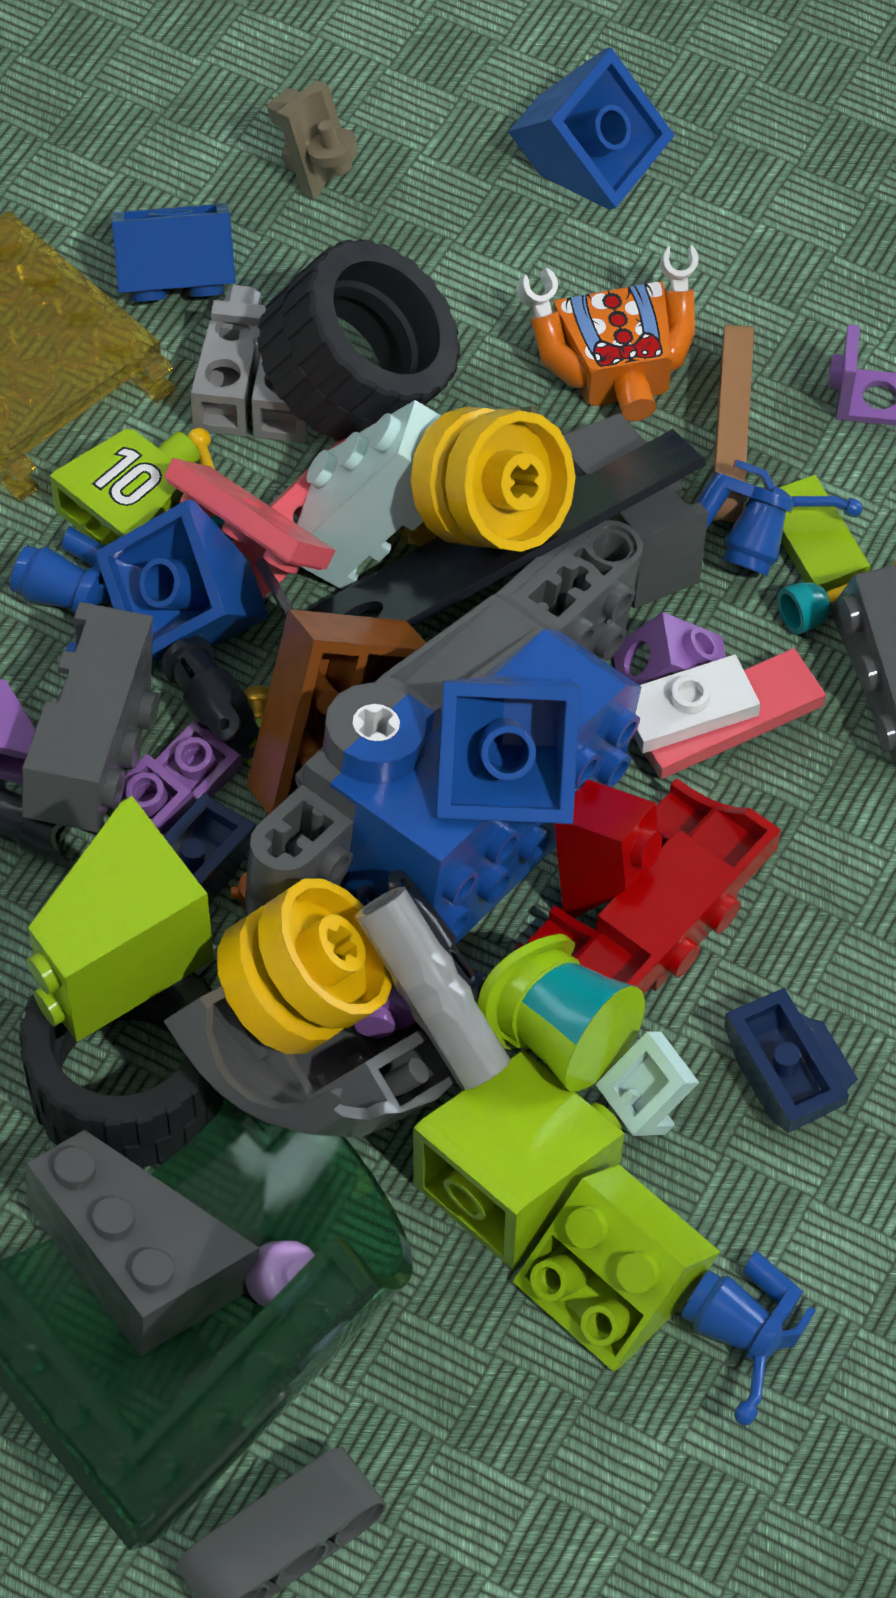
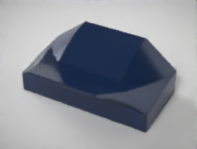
M203 794L162 835L206 891L209 904L238 871L249 851L251 833L256 828V823Z
M785 988L726 1013L724 1027L736 1061L769 1118L784 1131L790 1133L847 1104L849 1098L847 1091L858 1078L824 1022L808 1018L799 1013Z

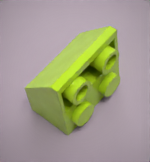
M618 1164L581 1179L513 1280V1283L614 1372L620 1369L686 1303L720 1254V1251Z

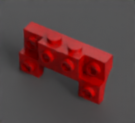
M676 778L670 785V792L656 806L658 832L662 836V847L657 861L650 869H644L625 892L614 897L598 914L596 930L576 920L555 905L549 911V919L524 945L546 936L564 934L575 942L571 956L578 959L580 965L606 977L636 986L643 994L649 988L656 992L671 974L679 978L688 971L700 952L701 947L699 944L712 930L720 934L731 924L741 906V902L737 900L738 891L778 849L781 829L751 808L735 807L717 802L690 788ZM520 942V943L514 948V951L517 950L518 948L524 946V945Z

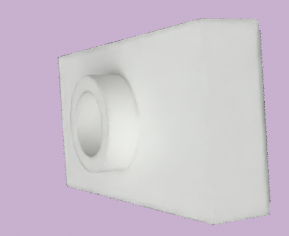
M736 654L640 685L642 688L636 710V715L640 717V722L634 733V738L643 754L759 716L761 704Z

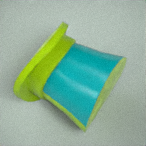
M554 934L537 939L518 948L499 962L483 983L478 998V1007L503 1048L531 1049L548 1065L570 1092H578L597 1083L628 1052L643 1022L645 998L643 992L638 987L606 977L580 965L578 959L571 956L575 942L564 934Z

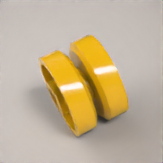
M462 407L444 413L426 429L414 453L410 481L415 508L430 531L445 542L522 552L542 545L561 527L572 505L576 476L572 452L563 434L557 426L543 415L521 410Z
M302 879L226 929L217 948L218 977L228 1004L242 1025L259 1041L284 1054H307L330 1040L344 1028H349L369 1016L386 1003L393 985L390 973L355 918V915L364 906L346 889L326 879Z

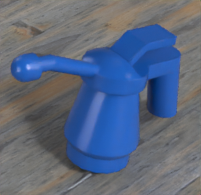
M734 460L732 467L759 476L766 489L715 472L696 502H700L708 511L706 527L708 528L731 492L749 498V501L724 540L726 550L722 560L764 576H768L771 565L778 561L786 512L791 513L793 507H836L844 510V515L853 518L861 515L863 510L861 502L851 497L845 500L837 496H790L783 489L774 486L766 470L740 460Z
M71 526L67 529L62 541V549L93 566L85 571L48 547L38 549L26 545L20 552L14 565L10 579V590L21 594L27 602L71 608L73 614L76 613L79 602L98 605L110 601L95 554L96 551L105 546ZM76 641L69 643L65 651L75 653Z
M757 1250L751 1256L742 1273L778 1304L772 1314L762 1307L730 1276L720 1277L711 1270L706 1272L681 1314L682 1318L693 1324L697 1333L747 1351L746 1357L754 1362L750 1395L746 1401L739 1403L734 1412L736 1422L743 1426L751 1424L758 1415L756 1408L761 1402L766 1360L778 1349L794 1347L816 1311L809 1306L795 1329L782 1331V1326L796 1306L803 1291Z

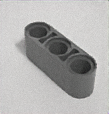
M337 1447L316 1458L196 1542L179 1559L176 1570L197 1598H272L371 1527L381 1517L387 1504L343 1447Z

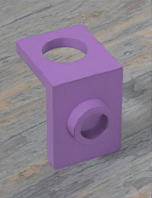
M848 325L843 355L832 354L830 362L828 389L838 390L836 420L896 426V403L886 409H876L869 406L863 399V393L868 388L874 386L886 387L896 396V373L857 369L860 326Z
M661 612L627 636L613 657L616 670L638 685L660 679L669 672L676 674L725 658L726 654L721 635ZM647 643L650 649L648 664L642 673L633 676L631 671L632 658L636 650Z

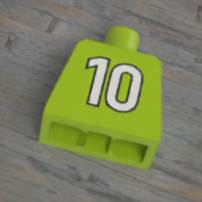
M124 429L55 470L50 475L55 511L83 534L106 546L181 503L180 499L183 492L169 484L164 475L172 458L196 463L200 459L199 450L187 435L179 431L156 447L136 430Z

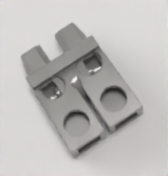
M232 285L224 301L214 300L211 321L206 332L191 389L193 429L201 427L209 433L246 437L250 420L249 407L252 400L254 438L306 443L309 425L290 412L291 409L286 403L279 399L261 364L263 361L261 353L258 351L257 342L260 334L258 325L261 315L266 311V305H261V292L250 286Z

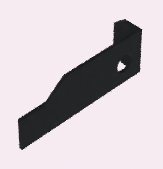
M671 429L599 470L576 477L572 505L561 527L540 546L518 552L450 543L437 537L306 611L357 616L369 610L383 609L377 618L405 620L414 627L532 562L536 557L543 556L707 464L702 455L674 429ZM261 557L257 559L256 565L286 620L288 609L294 610L268 564Z

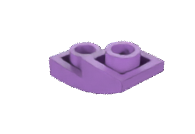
M193 720L155 760L146 754L137 763L136 768L131 769L125 775L124 790L120 803L133 796L160 833L163 834L203 794L212 797L244 764L239 754L223 741H219L207 728H201Z

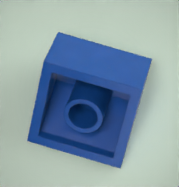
M227 203L113 212L112 228L119 293L131 292L132 301L141 302L167 298L166 289L189 287V293L192 297L220 295L225 293L224 284L236 283L230 212Z

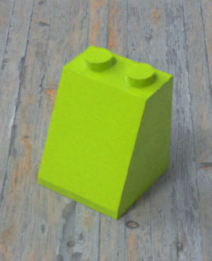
M133 796L118 805L28 927L33 955L27 958V964L40 988L33 991L35 1000L52 1026H56L63 1022L76 1042L214 960L207 893Z
M522 1050L512 1057L507 1067L492 1079L475 1088L462 1091L424 1117L413 1128V1185L510 1269L514 1270L536 1248L581 1179L616 1166L621 1162L625 1133L622 1131L617 1118L605 1106L597 1102H593L590 1105L576 1092H570L544 1061L539 1063L529 1053Z

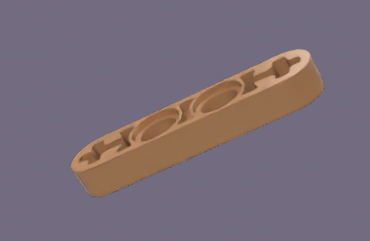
M724 324L713 475L715 472H719L745 482L746 471L732 466L734 460H740L745 463L747 460L754 326ZM731 492L713 521L735 523L743 510L744 496Z

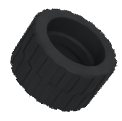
M348 239L338 242L334 247L329 246L265 306L266 311L261 315L258 325L260 330L259 337L257 338L258 351L261 353L263 361L261 364L266 377H269L273 385V390L279 399L283 400L291 409L290 412L299 420H303L311 426L312 430L321 435L330 436L335 441L347 439L353 432L359 433L375 424L384 414H392L414 400L425 406L448 386V382L454 378L458 368L457 359L460 358V343H458L457 336L459 332L456 320L452 317L451 308L445 296H442L436 287L437 284L409 257H404L396 252V249L385 244H376L372 240L359 239L358 241H352ZM337 317L353 326L367 340L375 352L381 368L367 360L355 349L344 334Z
M193 972L110 1023L137 1020L151 1022L168 1029L164 1023L165 1019L201 996L211 992L212 988L204 977L200 978ZM34 995L30 996L25 1006L26 1014L24 1021L20 1022L19 1040L22 1049L20 1054L33 1112L39 1125H43L46 1129L47 1137L56 1146L86 1130L144 1169V1167L155 1164L163 1165L174 1160L175 1156L185 1150L188 1152L200 1142L199 1139L207 1130H211L218 1119L217 1113L221 1105H224L225 1097L218 1093L198 1072L187 1056L168 1079L147 1091L125 1096H111L89 1091L73 1082L62 1070L68 1054L78 1042H76L63 1022L52 1026L40 1010Z

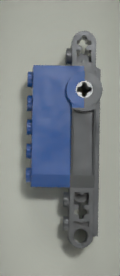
M606 520L543 556L536 557L495 595H491L388 670L377 681L352 686L338 694L327 709L323 748L304 764V767L296 773L295 782L299 788L266 816L251 833L243 918L304 878L326 879L346 889L356 899L358 890L366 885L374 887L380 895H383L389 891L388 877L395 870L406 872L456 935L454 945L490 912L556 847L554 823L436 818L443 680L498 676L572 679L581 688L575 793L588 779L610 787L615 786L623 777L631 762V756L627 754L629 741L640 722V717L636 715L642 687L603 660L608 661L618 652L626 638V626L631 603L635 597V584L643 551V542L639 533L631 526L620 521ZM400 881V886L404 887L403 882ZM366 897V902L369 904L370 900Z

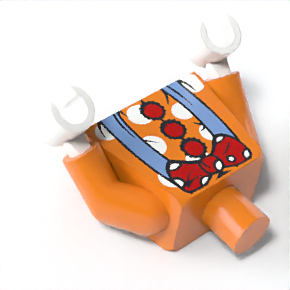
M692 245L688 248L689 268L686 270H676L671 266L669 261L670 246L667 247L661 257V271L665 277L671 280V290H665L662 281L554 300L553 311L549 300L555 295L558 288V281L554 272L548 268H544L540 272L541 281L545 289L544 295L541 296L532 292L529 279L525 274L518 282L516 288L517 296L522 303L533 307L535 316L530 318L543 366L569 387L578 388L587 404L600 406L618 402L622 416L628 421H640L651 416L656 410L653 396L664 394L669 390L670 374L672 371L683 366L695 335L694 290L688 289V277L692 275L697 267L699 258L696 249Z

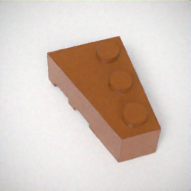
M288 609L246 784L268 815L299 788L295 782L296 773L304 767V764L323 748L327 709L335 697L352 686L374 683L384 673L426 644L407 621Z

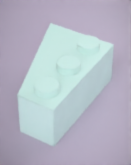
M414 400L392 414H384L375 424L359 433L353 432L344 442L328 451H321L315 457L307 473L306 479L311 485L297 525L336 551L327 569L302 568L344 590L357 582V568L367 557L370 556L380 561L390 552L391 544L386 542V540L402 525L413 531L423 522L415 508L410 481L413 458L426 429L441 416L440 414Z

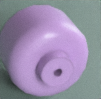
M271 1241L259 1247L258 1261L249 1271L245 1283L250 1296L257 1304L270 1310H294L308 1304L317 1294L321 1283V1267L317 1256L308 1246L297 1241Z

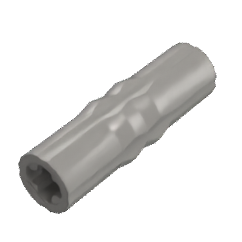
M405 886L392 889L364 906L355 915L356 920L390 973L396 991L409 1004L414 1020L427 1033L461 1090L475 1088L500 1073L509 1064L510 1057L476 1004L470 986L457 973L453 958L440 945Z

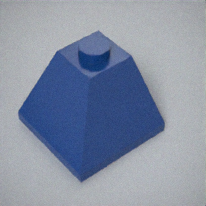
M611 47L602 50L540 94L508 131L542 177L608 210L614 209L619 205L675 136Z
M193 500L183 501L95 552L113 608L153 616L152 662L162 660L168 648L180 639L201 636L206 638L211 646L223 643L269 618L250 561Z
M498 676L443 680L436 818L573 824L581 688L572 679Z

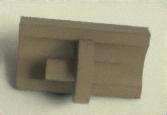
M317 80L303 92L287 88L268 103L267 109L271 122L282 128L286 142L281 152L285 167L296 173L303 195L315 199L321 194L323 186L329 180L346 174L353 168L351 160L357 154L359 147L355 134L349 129L341 128L329 85Z

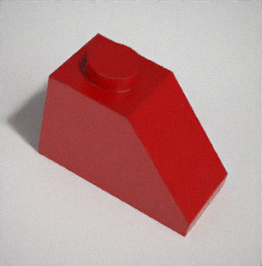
M589 779L580 787L574 796L573 824L554 823L563 911L573 918L588 912L625 892L644 869L648 870L655 864L662 847V836L658 832L656 802Z

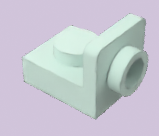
M647 1031L595 1085L608 1101V1110L617 1118L622 1129L633 1136L666 1135L674 1127L675 1124L668 1114L699 1084V1081L662 1032Z

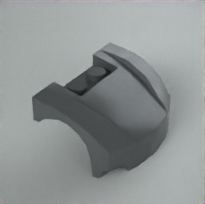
M222 986L201 996L164 1020V1023L198 1072L218 1093L244 1112L266 1123L310 1135L359 1138L398 1123L434 1102L456 1081L429 1036L418 1023L379 1040L364 1036L351 1026L344 1028L330 1040L307 1054H284L264 1045L242 1025L228 1004Z

